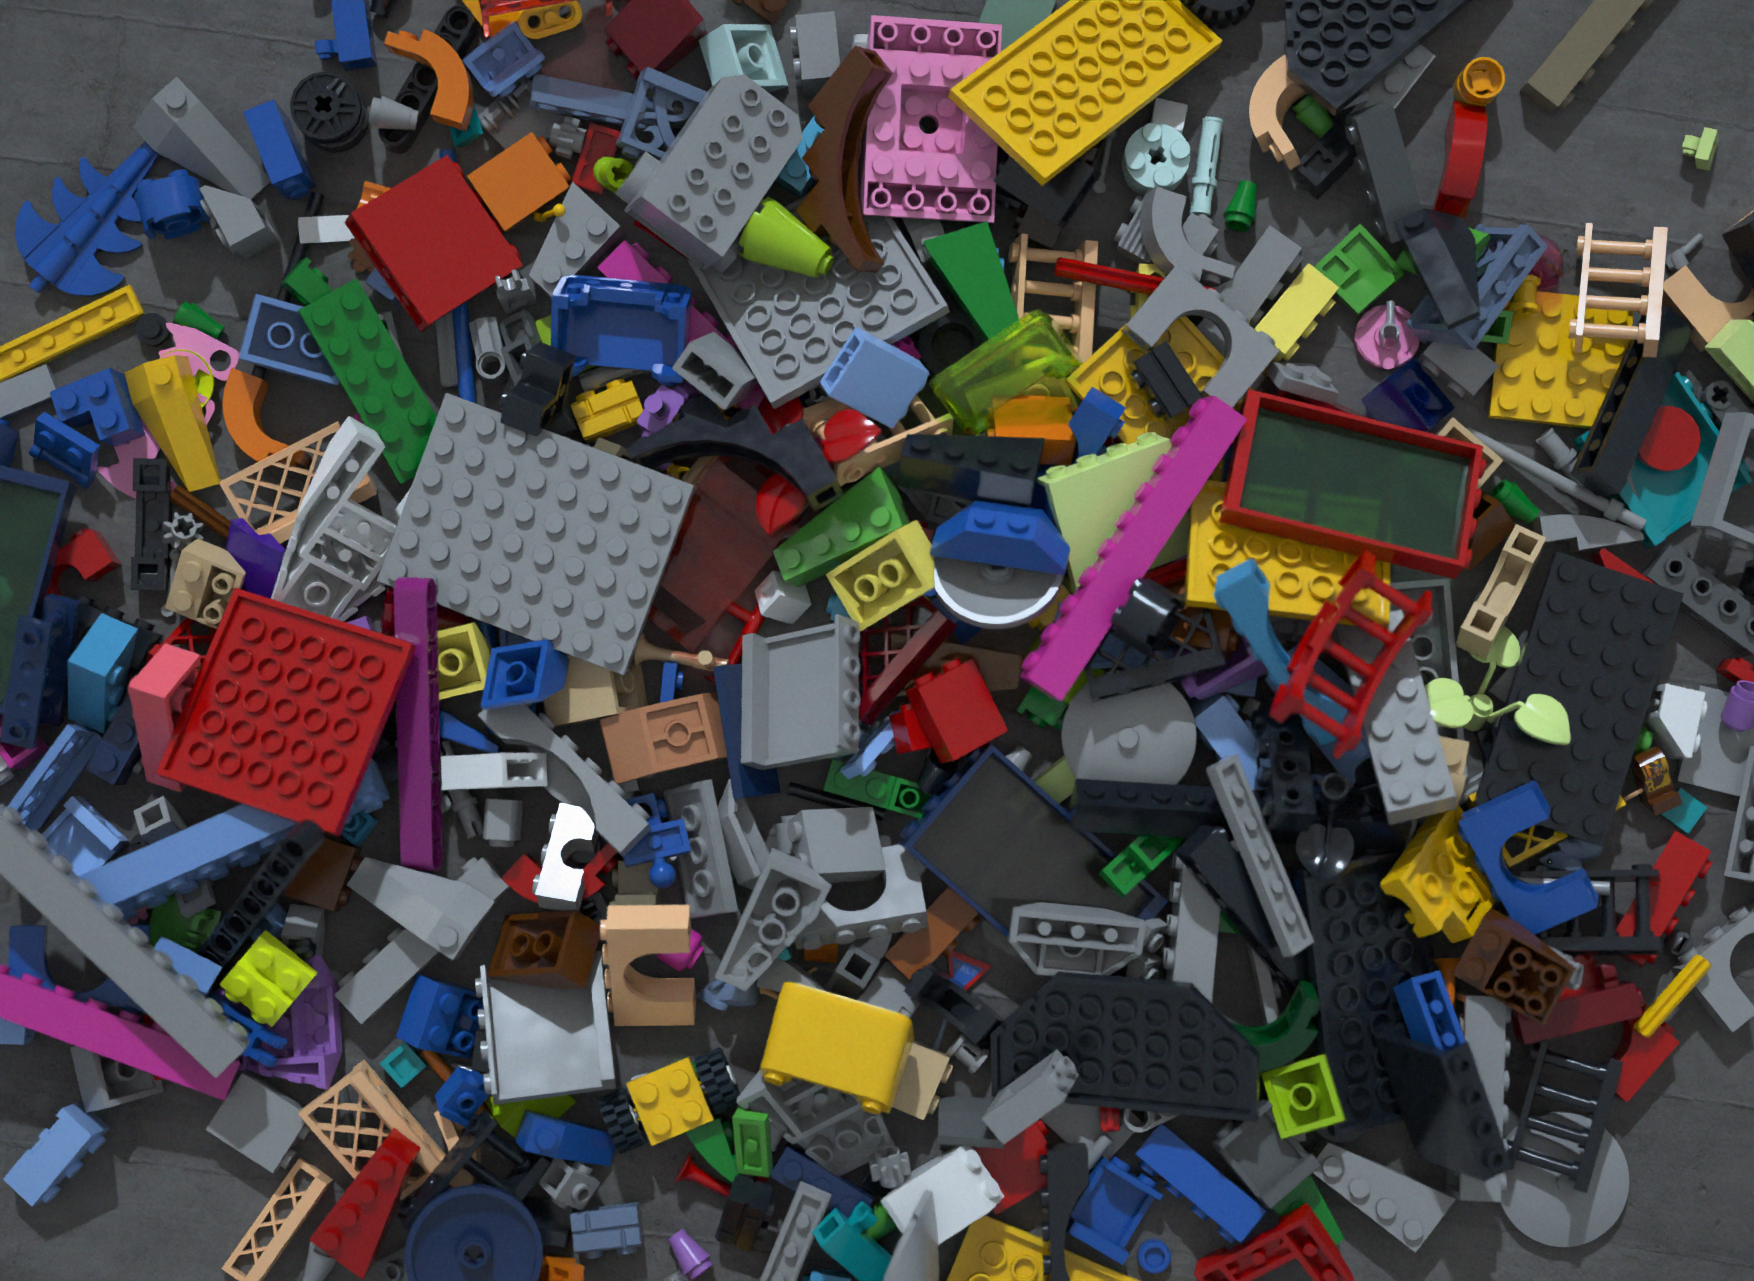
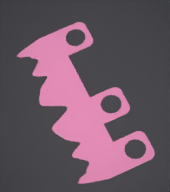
M166 323L167 329L173 334L176 346L159 351L158 354L161 358L172 355L188 356L193 377H195L198 369L210 374L207 366L198 356L186 351L170 352L178 349L193 351L208 363L214 377L222 381L228 379L231 369H235L238 363L239 353L236 349L195 328ZM217 350L226 351L231 358V364L225 371H216L211 366V355ZM198 393L200 401L204 404L207 397ZM211 399L205 405L206 415L204 418L206 425H208L215 410V404ZM141 417L146 435L129 441V444L124 443L117 447L114 446L119 459L118 464L111 465L110 467H97V471L115 488L135 499L136 492L133 491V458L155 459L160 449V446ZM171 480V492H172L173 489L176 487V485H175L174 481Z

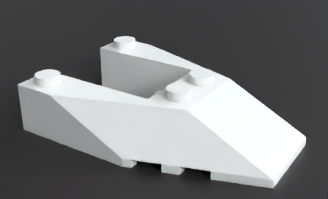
M350 416L347 417L329 442L299 507L271 597L273 600L343 622L358 611L357 607L372 595L376 597L386 589L384 587L386 584L377 581L410 492L409 489L388 520L349 498L385 448L376 431Z

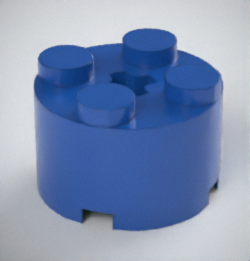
M175 170L169 173L166 178L156 181L154 179H145L136 184L137 192L134 198L147 237L156 239L155 234H164L165 239L179 238L200 230V222L203 220L207 224L209 223L211 218L208 217L200 203V200L204 199L199 189L201 188L200 182L197 178L189 176L187 170Z

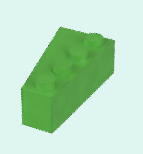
M880 466L847 491L844 496L837 499L777 547L773 553L784 581L793 586L800 587L826 575L890 533L911 523L892 474Z

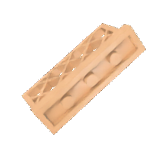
M337 421L220 481L219 484L238 517L243 518L258 535L271 534L280 544L290 539L295 519L307 492L310 479L316 473L313 472L317 456H323L325 451L319 450L322 439L334 432L337 433L341 427L340 423ZM318 441L316 448L309 447V445ZM299 450L314 453L309 470L290 465L293 453ZM288 456L286 463L279 462V460ZM273 465L284 468L280 485L260 480L265 467ZM288 470L307 475L302 492L283 486ZM258 472L257 478L250 477V475ZM366 473L349 497L358 504L377 494V487L368 473ZM240 480L255 484L250 500L237 497L230 485ZM258 485L278 491L273 507L254 502ZM281 492L301 497L298 508L291 512L278 509L277 505ZM241 504L248 506L247 512L244 511ZM254 507L271 512L268 524L255 530L249 519L251 508ZM275 514L282 515L273 521Z
M364 1059L354 1066L348 1075L302 1108L298 1113L354 1179L361 1172L356 1166L357 1156L371 1158L376 1152L358 1149L359 1134L379 1136L378 1149L382 1144L383 1136L387 1137L392 1129L395 1128L421 1147L415 1162L419 1163L425 1172L417 1178L409 1177L407 1185L401 1194L400 1201L420 1187L446 1156ZM351 1084L359 1094L358 1104L339 1102L340 1091ZM335 1095L334 1101H327ZM363 1099H364V1101H365L368 1105H363V1104H362V1103H363ZM318 1107L333 1108L332 1124L318 1122L311 1113ZM338 1109L357 1111L356 1126L336 1124ZM361 1113H376L380 1118V1128L360 1127ZM384 1124L388 1127L389 1130L384 1129ZM335 1131L355 1133L353 1148L339 1147L334 1141Z

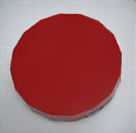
M1672 406L1658 407L1651 423V428L1647 432L1639 450V460L1647 467L1650 466L1652 469L1660 472L1675 471L1689 464L1698 453L1701 441L1699 427L1693 417L1681 408Z

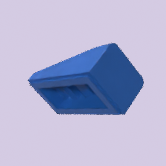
M441 710L439 715L440 737L492 754L502 753L503 748L500 744L451 712Z

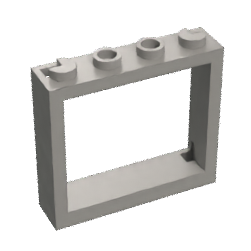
M1748 412L1725 413L1690 526L1704 531L1705 538L1722 541V539L1728 541L1729 548L1743 552L1748 550L1754 552V533L1723 521L1748 437L1754 439V415Z

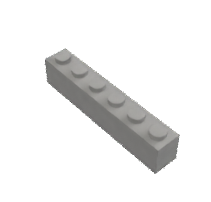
M475 857L470 859L460 869L463 875L457 880L468 883L495 902L511 888L501 879L503 874L487 857H481L479 860ZM400 925L387 937L390 943L382 951L376 948L363 959L362 962L366 965L357 974L351 971L338 983L341 989L335 994V997L360 1024L366 1023L441 952Z

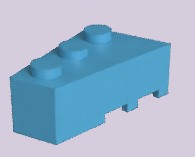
M100 614L68 660V719L105 734L123 701L138 628L105 614Z

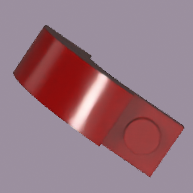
M1453 101L1445 129V161L1432 210L1462 217L1465 221L1470 201L1474 199L1484 157L1487 134L1486 107Z
M608 843L582 869L586 880L582 900L596 894L608 884L599 874L603 871L607 875L619 861L616 857L619 853ZM525 853L501 879L524 898L538 903L536 895L532 893L536 874L541 875L543 867L531 855Z

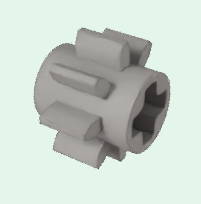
M565 116L563 123L554 122L549 145L556 147L555 152L557 156L571 159L573 152L581 153L587 130L580 128V119Z
M175 512L172 523L167 521L163 523V530L167 534L163 536L162 542L163 544L170 543L174 554L178 550L182 551V549L197 538L203 540V537L198 534L203 529V523H195L192 519V513H189L188 516H179Z
M883 1146L876 1150L875 1158H869L872 1181L880 1180L881 1186L885 1188L898 1187L905 1182V1176L911 1175L908 1153L903 1152L900 1154V1149L897 1146Z

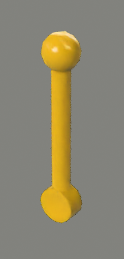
M556 204L552 210L544 213H534L533 220L546 222V218L552 216L562 217L566 209L562 204Z

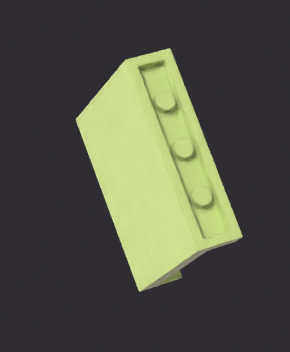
M1155 432L1145 433L1138 436L1136 442L1128 445L1125 443L1112 445L1107 448L1106 453L1098 456L1095 454L1082 456L1076 460V464L1068 467L1064 465L1052 467L1046 471V475L1036 478L1037 483L1045 486L1056 528L1070 546L1067 562L1069 575L1064 577V584L1069 592L1073 594L1080 586L1078 583L1080 575L1088 566L1092 567L1099 556L1096 554L1098 548L1105 539H1111L1117 530L1115 523L1119 516L1125 510L1129 511L1136 501L1133 498L1135 492L1142 483H1148L1154 474V471H1152L1154 463L1162 454L1166 455L1171 448L1170 439L1157 435ZM1188 510L1148 570L1179 559L1187 554Z

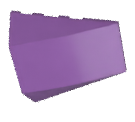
M317 954L312 958L303 960L318 972L272 1027L265 1023L268 1026L267 1029L277 1032L287 1040V1044L283 1049L274 1048L263 1040L258 1045V1047L268 1050L278 1058L275 1067H267L250 1056L246 1057L240 1054L237 1059H240L241 1062L237 1070H248L263 1076L284 1078L299 1084H311L322 1089L330 1088L343 1052L339 1000L335 997L339 989L338 983L322 956ZM224 988L209 993L219 994L232 1004L236 1005L237 1007L251 1015V1010L248 1007H246L243 1003H236L229 1000L224 993Z

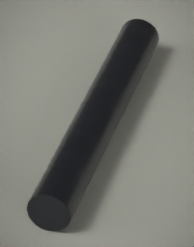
M790 782L787 795L834 808L873 807L875 819L883 821L886 810L882 807Z

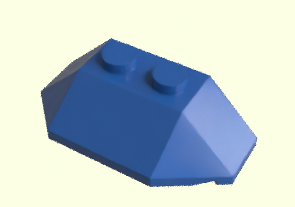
M979 500L974 501L936 528L930 550L931 556L1065 575L1070 554V546L1042 509Z

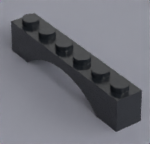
M1085 1143L1045 1144V1154H1039L1040 1175H1046V1188H1040L1041 1209L1047 1208V1221H1041L1042 1242H1048V1255H1042L1043 1276H1049V1281H1070L1064 1256L1065 1232L1070 1214L1079 1196L1089 1184L1088 1149Z

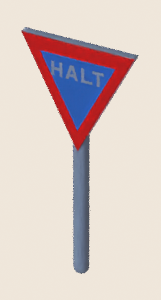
M954 950L947 955L949 975L967 989L993 966ZM943 1017L932 1046L937 1051L949 1023V1020Z

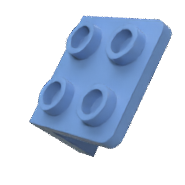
M512 21L461 60L485 92L492 97L499 95L502 98L516 88L514 82L523 75L529 78L543 67L540 62L545 59V56L533 47L528 38L521 32L517 23Z

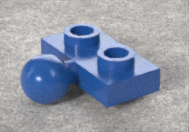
M684 818L650 826L651 830L624 857L626 868L652 862L653 866L649 871L650 882L660 889L670 887L675 881L676 873L672 865L666 863V858L691 853Z

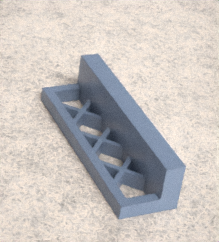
M534 74L528 108L622 127L634 94ZM644 97L639 113L654 112L653 97ZM641 120L636 124L635 130L644 131L649 126H656L655 120Z

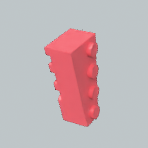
M165 643L142 671L132 678L128 686V693L131 699L146 781L181 793L187 785L157 775L156 771L196 680L194 678V668L200 666V654Z

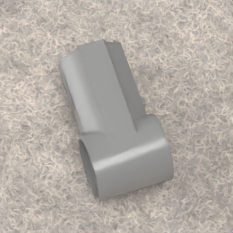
M497 317L475 319L469 323L477 360L476 369L488 384L493 386L501 385L508 380L510 373L501 351L503 342ZM493 361L501 363L500 370L493 375L486 374V367L489 363Z

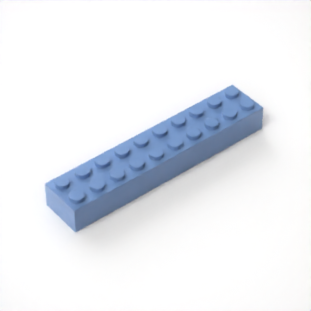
M372 759L369 762L345 824L353 819L352 815L364 811V813L376 811L383 807V801L391 798L378 764ZM241 804L78 877L93 883L98 889L99 893L97 895L107 904L112 903L117 906L123 913L124 917L122 919L125 921L136 916V910L147 905L148 908H154L168 901L167 897L176 892L186 894L196 890L199 887L198 883L208 878L210 881H215L229 875V869L238 865L247 867L259 862V856L270 851L273 852L278 843L298 823Z

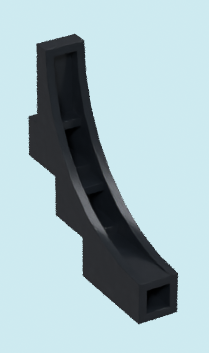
M705 394L698 395L680 406L685 417L668 423L663 429L648 437L638 439L633 445L626 448L634 463L649 469L685 458L704 456L738 458L764 466L794 486L814 511L844 496L836 476L803 419L783 426L780 431L772 435L756 405L740 410L733 417L725 420L715 402Z

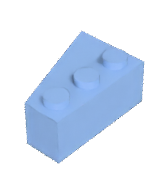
M83 1101L63 1107L56 1115L59 1118L50 1129L46 1128L38 1136L40 1140L31 1150L28 1149L3 1178L32 1207L41 1202L49 1203L61 1190L57 1185L65 1177L68 1179L72 1178L82 1168L84 1164L80 1160L88 1152L91 1154L95 1153L107 1140L103 1135L110 1127L93 1111L85 1113Z

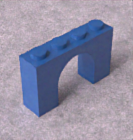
M1536 780L1463 812L1458 822L1460 825L1457 827L1465 844L1470 843L1475 852L1473 857L1477 868L1481 873L1486 872L1492 883L1489 886L1493 897L1498 903L1502 901L1508 912L1505 915L1523 925L1534 935L1597 908L1599 896L1584 868L1546 884L1524 882L1514 876L1507 868L1502 854V848L1506 840L1515 833L1548 819L1551 808Z
M48 925L9 926L8 967L11 968L9 974L22 978L24 973L33 975L44 980L41 986L55 990L56 985L59 984L51 976L47 965ZM130 925L132 928L135 926L142 930L148 937V943L150 944L151 925ZM109 976L99 987L90 991L76 992L74 998L87 1002L89 997L109 1004L108 1007L121 1006V1009L132 1013L141 1012L126 1004L129 995Z

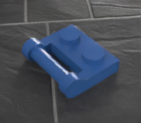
M43 412L36 419L34 444L29 451V455L38 461L43 459L77 480V485L88 489L96 478L100 445L48 413Z

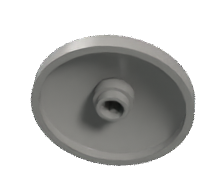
M934 556L933 588L940 602L960 620L982 628H1012L1035 619L1053 603L1064 580V575Z
M1116 669L1114 673L1124 671L1125 669ZM1110 671L1103 673L1097 677L1108 675ZM1086 683L1074 696L1065 713L1062 725V747L1066 761L1077 779L1176 785L1188 770L1194 756L1196 724L1187 700L1172 683L1097 702L1092 701L1089 685Z
M1553 1111L1536 1115V1117L1581 1131L1583 1128L1590 1130L1592 1123L1591 1119L1571 1112ZM1517 1127L1506 1137V1140L1514 1141ZM1525 1128L1520 1146L1573 1163L1574 1160L1581 1162L1584 1149L1579 1148L1577 1143L1529 1128ZM1605 1129L1587 1193L1573 1189L1575 1182L1570 1181L1569 1176L1516 1160L1513 1170L1507 1169L1502 1172L1506 1174L1507 1187L1506 1192L1501 1193V1202L1498 1203L1511 1224L1524 1235L1539 1243L1554 1247H1573L1586 1244L1608 1231L1624 1209L1629 1193V1170L1626 1158L1618 1142Z

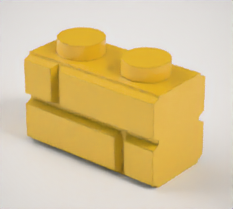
M621 378L612 381L606 385L607 390L595 394L594 390L584 392L575 397L577 402L570 404L584 441L587 444L597 441L598 438H605L637 425V419L644 408L632 380L625 382V379Z

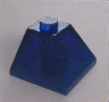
M1415 358L1408 361L1361 399L1368 414L1376 420L1427 432L1455 408L1431 377L1422 370Z

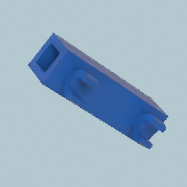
M331 0L336 40L314 41L316 55H319L320 60L339 56V62L345 71L377 67L369 0Z

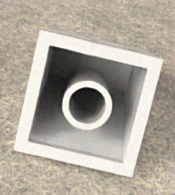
M957 1145L911 1171V1175L905 1177V1182L902 1185L893 1188L880 1201L903 1234L925 1190L933 1192L939 1245L989 1213L1005 1196L1001 1192L998 1183L991 1177L981 1162L978 1153L971 1146Z

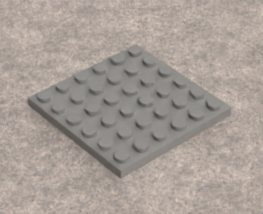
M858 166V196L861 206L860 167ZM808 194L784 207L802 223L804 220L797 213L796 209ZM862 215L871 242L885 263L877 273L858 272L851 268L846 262L847 257L843 251L835 246L828 236L821 234L816 236L832 249L831 256L834 257V262L826 275L821 274L818 278L745 260L739 255L723 273H720L712 266L703 270L693 261L688 260L693 272L755 375L773 409L819 385L820 380L855 327L891 345L950 312L947 303L892 217Z

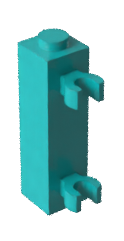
M863 1201L854 1208L849 1218L835 1207L812 1233L820 1247L860 1281H883L893 1256L864 1232V1230L871 1228L878 1218L872 1213V1208Z

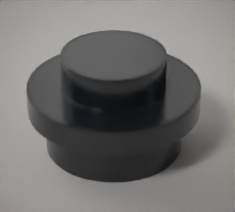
M147 313L137 321L136 335L146 345H160L169 335V330L166 327L168 322L157 313Z

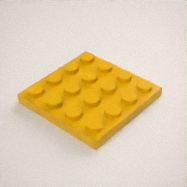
M1537 291L1536 304L1539 306L1538 313L1530 315L1513 313L1508 344L1495 343L1493 362L1499 367L1492 374L1488 418L1591 429L1631 339L1583 337L1581 353L1574 352L1575 339H1569L1570 319H1577L1579 296ZM1512 297L1504 309L1508 310V305L1512 303ZM1585 308L1584 323L1632 326L1634 311Z

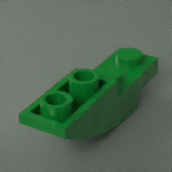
M831 758L822 790L919 819L925 813L922 808L933 795L925 793L918 783L874 770L864 777L859 774L848 780L840 772L841 767L846 762ZM956 795L933 823L952 828L961 796Z
M1139 835L1099 874L1122 898L1186 838Z
M686 1057L677 1059V1060H675L674 1062L679 1061V1060H681V1059H684V1058H686ZM692 1062L698 1079L701 1081L695 1062ZM719 1115L714 1117L713 1121L686 1131L685 1133L695 1148L722 1176L733 1183L735 1176L738 1174L742 1175L737 1173L736 1154H734L730 1142L734 1140V1132L730 1121L724 1122L722 1116Z

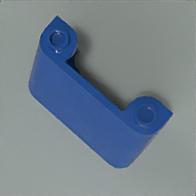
M583 275L564 276L559 280L552 294L551 346L576 355L572 376L579 375V372L586 369L587 365L649 370L652 371V377L658 380V383L661 385L672 386L677 383H683L684 378L674 371L672 367L688 345L692 289L685 285Z

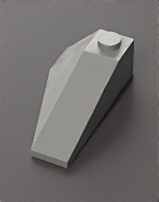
M175 77L151 99L133 125V129L156 153L209 180L227 192L253 200L271 183L269 176L178 77Z
M772 848L715 978L746 991L767 970L779 954L791 945L804 928L816 919L831 885L805 862Z
M368 857L363 859L347 884L348 887L421 940L452 960L458 959L495 904L494 900L468 883Z

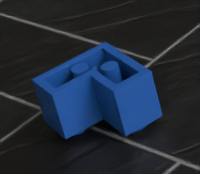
M107 368L50 392L59 421L76 429L94 422L99 440L117 447L146 435L139 414L132 404L125 374Z

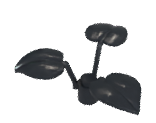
M1309 752L1310 767L1312 774L1314 769V761L1312 755ZM1256 758L1257 769L1259 770L1260 758ZM1370 758L1362 761L1355 769L1354 776L1360 785L1359 787L1353 785L1351 781L1348 782L1346 777L1339 773H1330L1323 779L1312 780L1313 787H1321L1320 797L1322 801L1329 805L1326 827L1321 824H1311L1308 832L1301 831L1296 841V852L1301 864L1318 882H1325L1338 876L1347 867L1354 852V841L1351 833L1342 827L1332 828L1335 807L1341 805L1346 800L1348 790L1355 793L1364 792V800L1370 807L1385 811Z

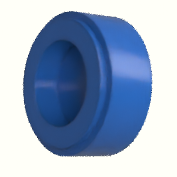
M1155 1238L1147 1239L1141 1243L1137 1250V1260L1144 1271L1151 1274H1159L1170 1265L1171 1252L1163 1241Z

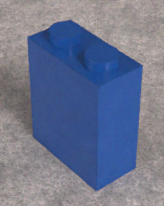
M274 99L243 111L272 185L286 199L296 200L307 196L310 193L309 190L316 188V185L287 114Z

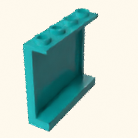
M1679 372L1675 373L1671 378L1659 407L1672 406L1681 408L1693 417L1699 427L1701 438L1698 453L1689 464L1669 472H1660L1652 469L1650 466L1647 467L1637 457L1634 461V467L1630 472L1638 495L1636 496L1627 481L1620 494L1609 495L1611 499L1613 498L1625 504L1623 508L1647 520L1642 530L1639 531L1643 533L1644 540L1640 542L1645 549L1658 545L1666 539L1665 537L1693 519L1720 432L1712 422L1713 415L1709 408L1703 403L1700 404L1693 394L1694 387L1685 376H1681ZM1590 429L1572 441L1579 452L1585 443ZM1741 459L1731 493L1753 481L1749 476L1750 469L1743 459Z

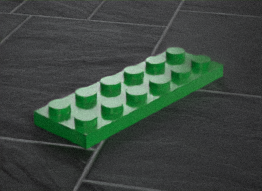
M356 278L299 309L298 313L364 425L376 431L385 445L381 455L398 484H402L416 475L437 416Z

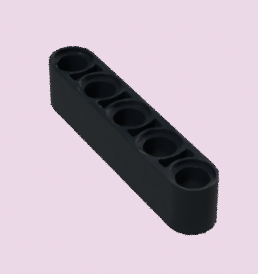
M455 5L446 11L434 34L440 36L451 45L460 59H463L476 37L478 25L467 7ZM462 18L469 20L468 25L464 29L457 30L453 28L457 20ZM416 62L394 100L405 106L410 102L420 103L417 110L419 115L416 129L403 130V136L397 142H390L388 138L392 131L398 129H378L379 137L390 152L395 154L405 153L411 148L430 116L437 94V75L433 84L429 86L421 85V80L425 75H436V73L429 66L420 62Z

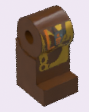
M1655 746L1632 756V773L1637 790L1643 788V792L1638 794L1640 801L1655 816L1682 805L1680 795L1675 790L1668 761L1659 747Z

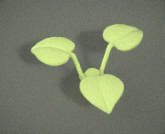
M1503 626L1486 660L1470 653L1479 662L1490 663L1476 695L1471 697L1468 695L1464 696L1461 685L1448 678L1434 679L1425 686L1434 721L1441 726L1449 728L1464 727L1470 731H1477L1483 727L1486 721L1493 723L1496 718L1504 713L1518 709L1514 715V720L1518 727L1528 735L1552 744L1568 745L1570 743L1568 715L1564 707L1550 696L1533 694L1528 697L1526 703L1517 701L1493 713L1492 700L1484 693L1495 671L1496 664L1503 668H1512L1520 657L1519 642L1515 635L1505 626Z

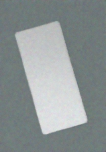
M349 215L299 217L300 243L350 241L351 238L355 237L344 223Z

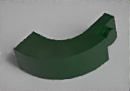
M1300 980L1287 1008L1272 1023L1260 1027H1246L1231 1023L1260 1053L1259 1072L1275 1069L1287 1064L1309 1047L1318 1033L1313 1018L1318 1013L1320 1000L1317 997L1314 986L1309 982Z

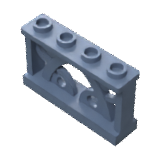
M646 67L640 72L634 95L615 145L622 148V154L630 158L639 160L642 154L648 152L660 161L666 152L658 148L664 144L668 150L675 140L669 122H680L692 115L707 91ZM647 89L654 91V112L639 113ZM673 101H678L682 104L683 111L681 114H667V111H675L672 108ZM641 120H655L656 126H649L643 131L652 134L653 141L651 143H643L635 135V126Z
M1478 224L1474 228L1491 236L1477 260V278L1485 273L1478 282L1480 316L1448 330L1427 293L1406 323L1407 327L1423 344L1436 342L1462 345L1467 350H1474L1548 247L1530 225L1520 224L1518 228H1496Z

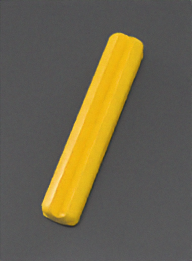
M1695 955L1643 1013V1016L1634 1024L1635 1030L1643 1037H1651L1709 971L1711 964L1704 957Z

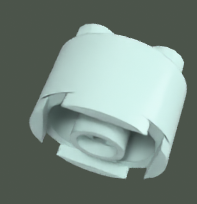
M1148 123L1141 127L1128 140L1121 159L1122 171L1127 184L1131 189L1143 196L1148 189L1152 190L1155 187L1172 192L1181 183L1188 169L1190 146L1184 136L1169 125ZM1159 157L1160 162H1157L1156 165L1150 163L1151 158Z

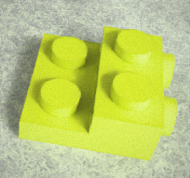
M265 930L219 985L225 989L224 993L229 1000L236 1003L241 1002L251 1010L252 1018L256 1022L261 1024L267 1023L272 1027L318 972Z

